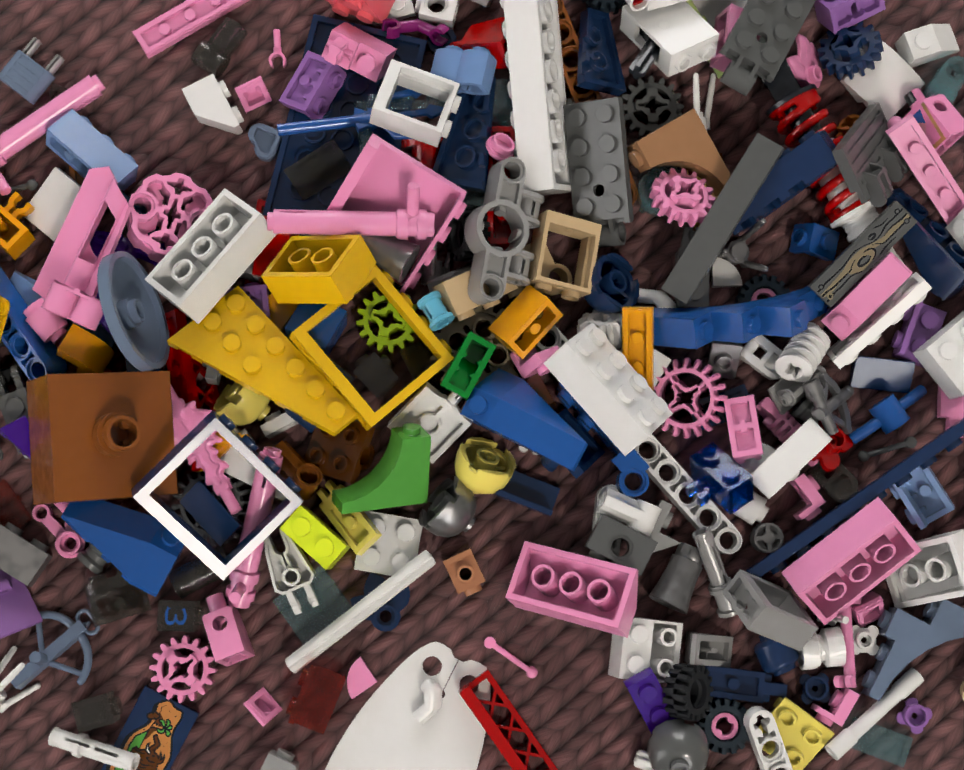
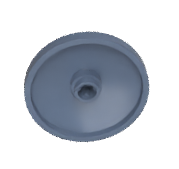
M117 251L103 257L98 267V293L106 323L118 348L135 368L140 371H153L162 368L168 360L170 346L167 343L169 330L161 300L157 291L144 280L148 274L143 266L131 254L125 251Z

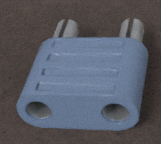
M36 37L32 38L23 51L18 49L0 71V80L32 105L38 101L55 80L54 73L65 61L63 57L56 54L46 68H43L31 59V56L42 44Z

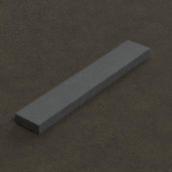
M759 133L756 134L661 288L662 290L687 305L690 303L785 150L784 147Z

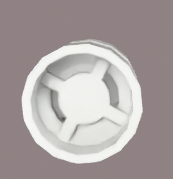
M840 627L821 628L819 634L814 633L801 651H798L799 658L797 661L800 669H816L821 666L822 662L826 667L845 666L846 646Z

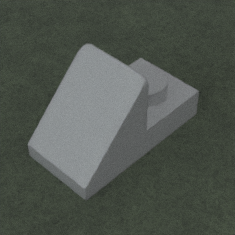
M658 500L656 504L662 510L649 537L658 542L653 552L680 544V542L660 533L661 528L667 529L674 513L670 512L673 505L664 500Z

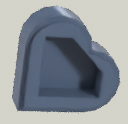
M257 123L251 126L248 131L249 140L255 146L254 150L258 159L264 162L275 159L283 137L278 136L277 129Z

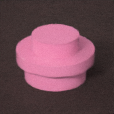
M496 133L486 141V149L493 159L502 161L514 155L515 143L508 135Z

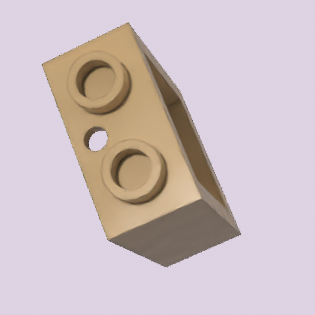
M551 210L540 213L538 216L540 227L533 230L530 252L535 255L534 260L530 262L528 273L530 286L543 294L555 292L561 294V298L565 300L578 301L579 298L591 294V277L596 264L602 225ZM548 231L581 240L574 285L541 276Z

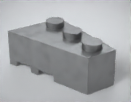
M10 522L5 526L0 524V569L25 585L33 587L52 559V556L46 553L49 547L33 538L31 543L21 537L24 531Z

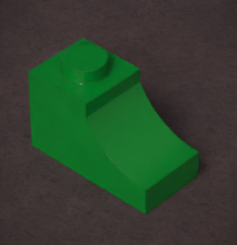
M469 331L457 350L440 386L468 400L496 345Z

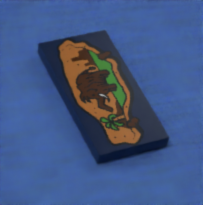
M146 685L120 732L114 747L140 755V762L136 770H171L200 712L182 703H178L173 698L168 700L166 699L167 695L161 692L158 693L155 689ZM104 764L101 770H124V769H120V768H117V767H114V766H111V765H108V764Z

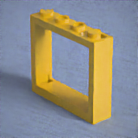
M377 265L373 267L367 279L363 281L355 294L370 282H373L438 359L379 410L374 412L308 333L343 304H326L289 336V339L306 359L358 413L357 420L366 431L454 359L451 355L452 349L443 339H438L429 328L430 322L424 316H418L412 308L413 303L405 293H399L393 286L394 281L390 274L383 269L380 270Z

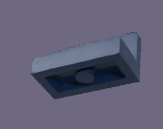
M514 471L506 486L502 490L496 491L494 495L550 517L560 488Z

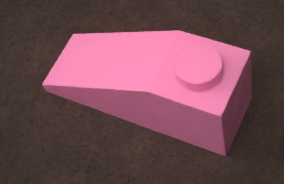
M890 252L854 284L831 308L829 307L821 322L843 341L863 324L913 272Z

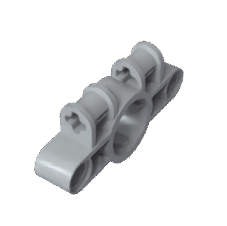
M508 157L490 168L483 205L473 210L465 223V240L469 249L474 254L468 284V295L472 302L477 305H484L499 300L504 295L506 283L516 286L530 285L528 273L530 262L534 260L535 255L522 249L528 241L529 228L535 229L540 227L538 216L540 205L544 203L545 197L539 193L523 189L526 168L521 159L517 157ZM504 167L509 171L510 178L505 175ZM488 211H494V214L499 217L503 216L509 224L511 234L508 239L509 246L505 251H502V247L491 246L485 240L482 232L484 230L483 219ZM484 283L489 287V296L483 290Z

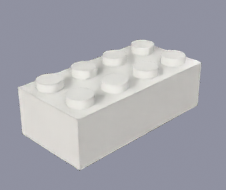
M224 188L144 280L164 298L199 324L277 234L267 230V220L260 212Z
M593 322L565 342L543 363L624 456L648 438L673 414L668 408L667 403L657 396L649 387L646 379L634 370L627 362L625 355L610 343L606 334L597 328Z

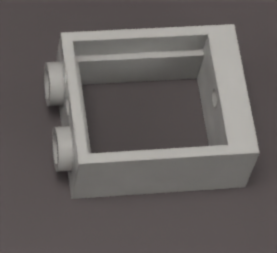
M740 569L722 592L747 630L798 651H801L818 630V627L792 591Z

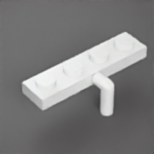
M915 272L863 324L843 341L839 339L826 352L839 369L851 364L857 359L860 351L867 345L874 344L881 337V333L890 325L898 323L911 306L922 302L932 287Z

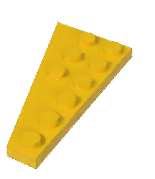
M239 286L222 297L199 324L191 321L167 340L169 346L176 350L184 351L196 361L211 366L223 376L258 395L269 398L276 405L283 409H289L301 416L303 420L334 437L358 418V413Z

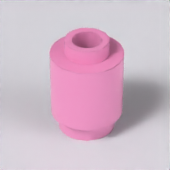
M39 298L29 305L23 314L27 317L26 322L44 343L52 341L55 344L66 336V327L69 323L63 317L43 309L41 306L44 299Z

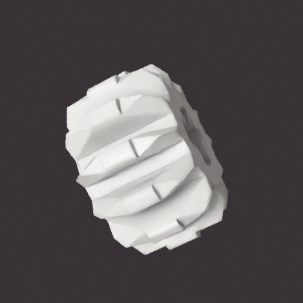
M592 310V313H585L578 320L577 333L593 322L597 328L606 334L607 339L616 349L622 348V314H605Z

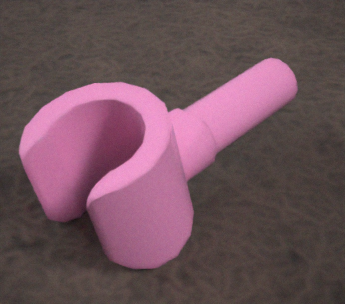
M274 29V48L268 61L274 69V58L282 57L283 68L287 66V58L282 53L280 30Z

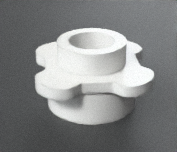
M853 625L854 655H858L860 652L868 653L869 655L877 654L879 647L876 644V637L879 635V630L876 626L870 625L868 628H860L858 625ZM863 637L866 638V642H865V643H862V641H861V639H862Z

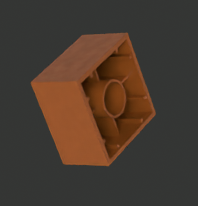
M170 371L46 374L26 382L33 505L133 498L131 489L175 447ZM176 469L153 490L157 496L178 494Z

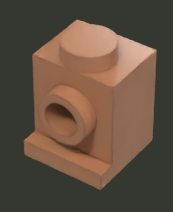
M470 548L443 561L458 594L464 592L466 597L482 590L481 583L485 582V579ZM463 568L470 569L472 573L468 580H463L459 575Z

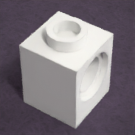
M416 0L415 12L419 13L420 20L434 26L442 23L453 30L459 0ZM438 3L444 9L436 13L432 12L429 7L432 4Z

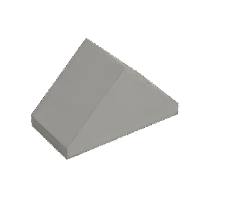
M686 632L684 662L690 665L731 667L733 637Z

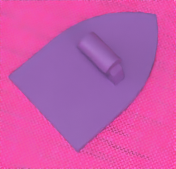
M0 569V639L39 624L43 622V619L26 585Z

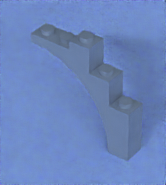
M949 600L927 603L922 614L925 617L923 621L899 608L889 607L888 611L884 610L878 619L877 626L880 627L879 635L886 638L887 641L880 644L879 650L875 655L877 661L873 669L868 670L864 675L861 683L863 686L861 693L880 701L892 680L908 663L933 647L950 640L964 638V608Z

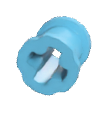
M439 291L430 292L416 303L419 310H423L429 320L431 331L444 328L455 318L453 313L448 312L443 304Z

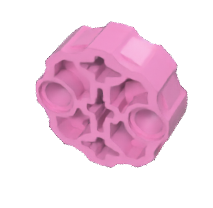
M177 172L164 176L157 173L143 180L141 186L135 193L131 194L128 201L131 212L127 219V237L134 248L141 249L148 255L150 260L159 263L213 200L206 189L198 187L193 183L191 177ZM174 187L179 188L180 195L175 194ZM140 204L145 206L148 213H137L134 205ZM173 208L171 215L173 222L171 223L169 229H167V214L169 213L170 209ZM160 241L165 243L166 250L160 249Z

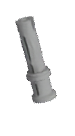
M703 527L697 529L692 533V536L709 577L708 591L715 598L718 606L716 610L717 615L720 618L733 617L737 613L722 593L732 579L728 577L711 528Z

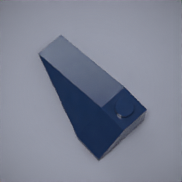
M901 188L894 189L892 191L893 194L887 199L886 205L888 207L894 200L898 201L917 221L903 236V239L923 279L932 287L930 291L937 297L942 298L943 301L957 295L964 289L963 249L948 234L945 223L942 222L940 224L937 221L931 220L927 217L928 211L925 207Z

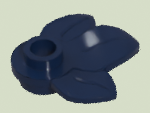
M370 573L365 582L364 595L351 598V605L354 606L386 580L376 573ZM409 586L365 620H370L374 627L380 631L393 630L400 622V611L409 603ZM383 610H388L391 613V619L388 622L380 620L379 616Z

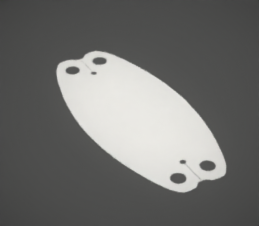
M432 642L419 648L396 668L364 704L335 748L325 770H477L486 731L458 690L460 689V681L463 677L471 675L476 678L486 671L487 667L473 660L458 661L453 656L452 650L439 642ZM431 656L437 657L442 663L441 671L434 676L427 675L423 670L424 660ZM486 678L479 683L475 694L479 699L490 701L491 684ZM426 679H434L436 683L440 684L445 692V696L442 698L441 708L421 725L412 714L424 704V692L421 690L422 683ZM483 704L484 707L486 708V710H487L488 713H489L490 705H489V704Z

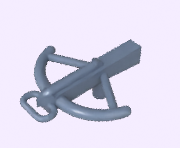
M86 608L76 613V622L60 612L40 611L42 619L57 620L67 626L68 630L45 649L42 622L36 624L39 652L34 651L30 654V662L11 681V684L16 689L21 690L43 670L51 666L79 676L77 684L83 685L92 667V649L85 634L89 636L97 634L101 628L99 621ZM82 613H86L96 625L95 630H88L91 622H82L80 620ZM79 641L84 654L82 670L55 661L73 644Z

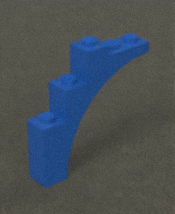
M806 286L786 294L736 304L695 308L654 307V346L698 349L712 341L746 343L759 335L794 337L808 329L807 324L809 321L826 313L828 306Z

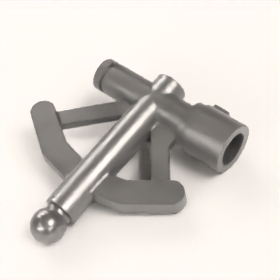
M827 373L820 374L819 378L811 379L802 384L807 398L815 406L811 409L813 418L822 422L829 436L839 432L836 424L841 426L845 434L852 432L851 417L846 402L854 394L852 386L847 385L840 390L838 384ZM828 390L832 394V397L829 400H827ZM837 408L840 413V418L832 413Z

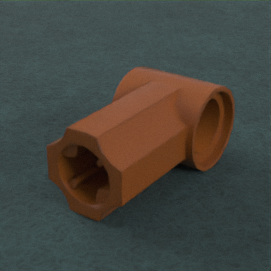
M282 440L274 446L282 450L283 462L280 475L285 480L290 476L302 489L299 492L302 499L308 500L320 485L323 478L322 472L315 464L306 463L286 440Z

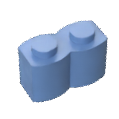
M448 45L446 48L436 49L430 73L460 83L457 94L489 95L497 60L484 47L475 46L473 49L463 50L458 46Z

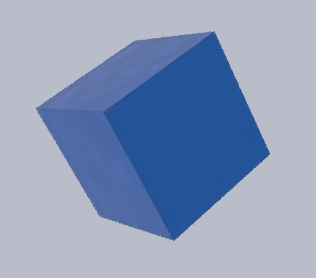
M299 304L285 327L286 337L289 338L296 328L326 304ZM339 307L308 332L327 356L330 355L347 325V311Z

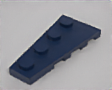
M495 76L493 77L489 95L457 94L462 99L457 113H451L449 120L453 121L447 139L443 137L433 167V171L462 189L482 193L486 191L489 153L486 149V141L491 136Z

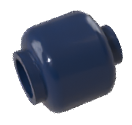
M762 635L758 636L760 642L754 646L753 650L764 672L779 676L796 667L795 662L799 658V653L796 649Z

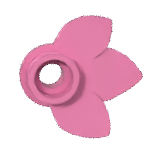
M798 34L795 38L797 55L786 58V61L801 87L815 84L819 88L823 75L821 68L818 66L819 58L816 47L812 42L809 43L805 36Z

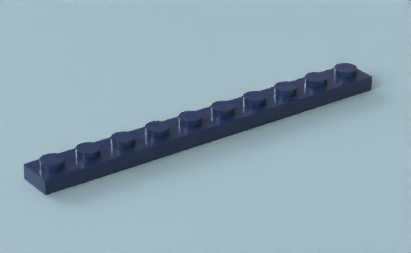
M964 418L788 540L775 552H771L748 568L746 572L757 577H761L769 571L773 575L788 565L785 561L794 553L797 557H800L812 548L811 541L819 536L822 540L837 529L835 525L844 518L846 521L861 510L860 507L869 501L872 502L877 497L882 500L888 495L885 490L894 483L897 487L905 484L913 478L910 472L920 466L924 470L938 460L935 455L944 448L947 452L955 449L963 443L960 437L964 435Z

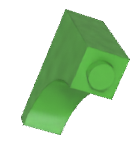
M406 423L402 427L392 428L389 444L379 463L368 475L356 483L341 489L332 490L333 504L341 514L428 503L431 436L416 423Z

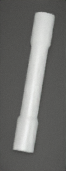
M910 668L892 685L891 689L882 696L880 701H876L848 728L843 729L825 746L829 755L835 760H839L858 742L859 738L902 699L907 698L924 682L921 674L914 668Z

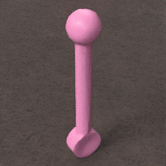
M489 636L484 640L486 648L495 649L526 671V675L529 678L537 676L538 670L535 667H529L499 646L493 637Z

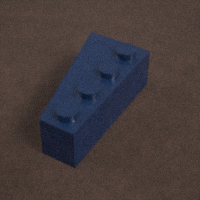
M811 130L798 140L799 146L792 151L790 148L783 151L734 230V235L750 229L759 220L766 218L837 166L832 154L836 145L825 130L817 133Z

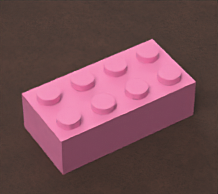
M877 497L781 573L802 601L826 625L922 550L894 514Z

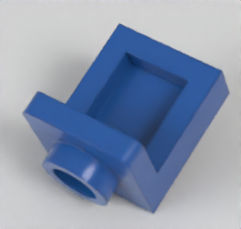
M817 223L795 224L791 235L789 252L793 254L806 253L824 261H834L840 232Z

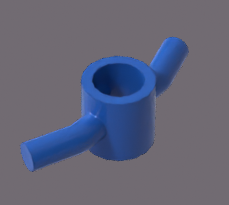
M918 385L899 400L892 393L873 405L868 410L873 418L850 433V439L854 444H857L879 428L885 434H888L910 419L905 410L927 394L926 388Z

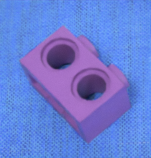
M815 0L814 2L817 21L834 34L843 28L853 26L886 9L884 0Z

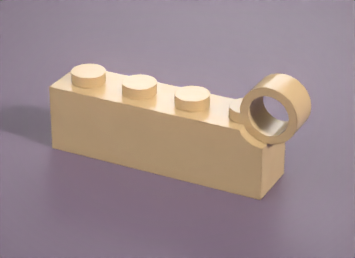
M531 243L522 250L530 252ZM546 245L541 276L549 278L550 272L553 271L559 275L562 282L571 284V272L566 266L554 263ZM471 270L432 287L434 291L440 292L441 300L448 312H452L455 317L457 316L459 321L475 315L474 308L480 306L472 302L468 295ZM484 283L483 290L489 296V287ZM506 283L504 295L508 294L509 299L515 297L524 290V286ZM552 292L551 294H547V295L555 296V295H558L559 293ZM496 300L482 306L486 310L501 302Z

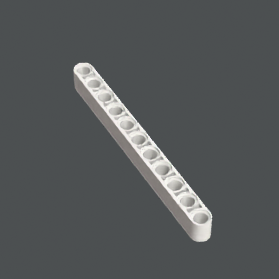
M554 325L548 333L554 336L555 344L546 347L539 341L535 348L537 352L557 345L560 348L568 339ZM651 434L642 442L650 444L654 451L650 459L642 457L649 465V468L646 470L648 476L696 530L703 527L711 528L719 553L733 554L737 552L743 542L740 532ZM641 443L634 449L639 455V446L641 445ZM662 465L672 468L673 478L670 481H664L659 476V469ZM683 487L689 488L693 493V500L689 504L683 503L679 498L680 490ZM703 510H708L713 515V522L708 527L702 525L699 519L700 513ZM724 532L729 533L733 538V544L729 549H724L720 544V536Z

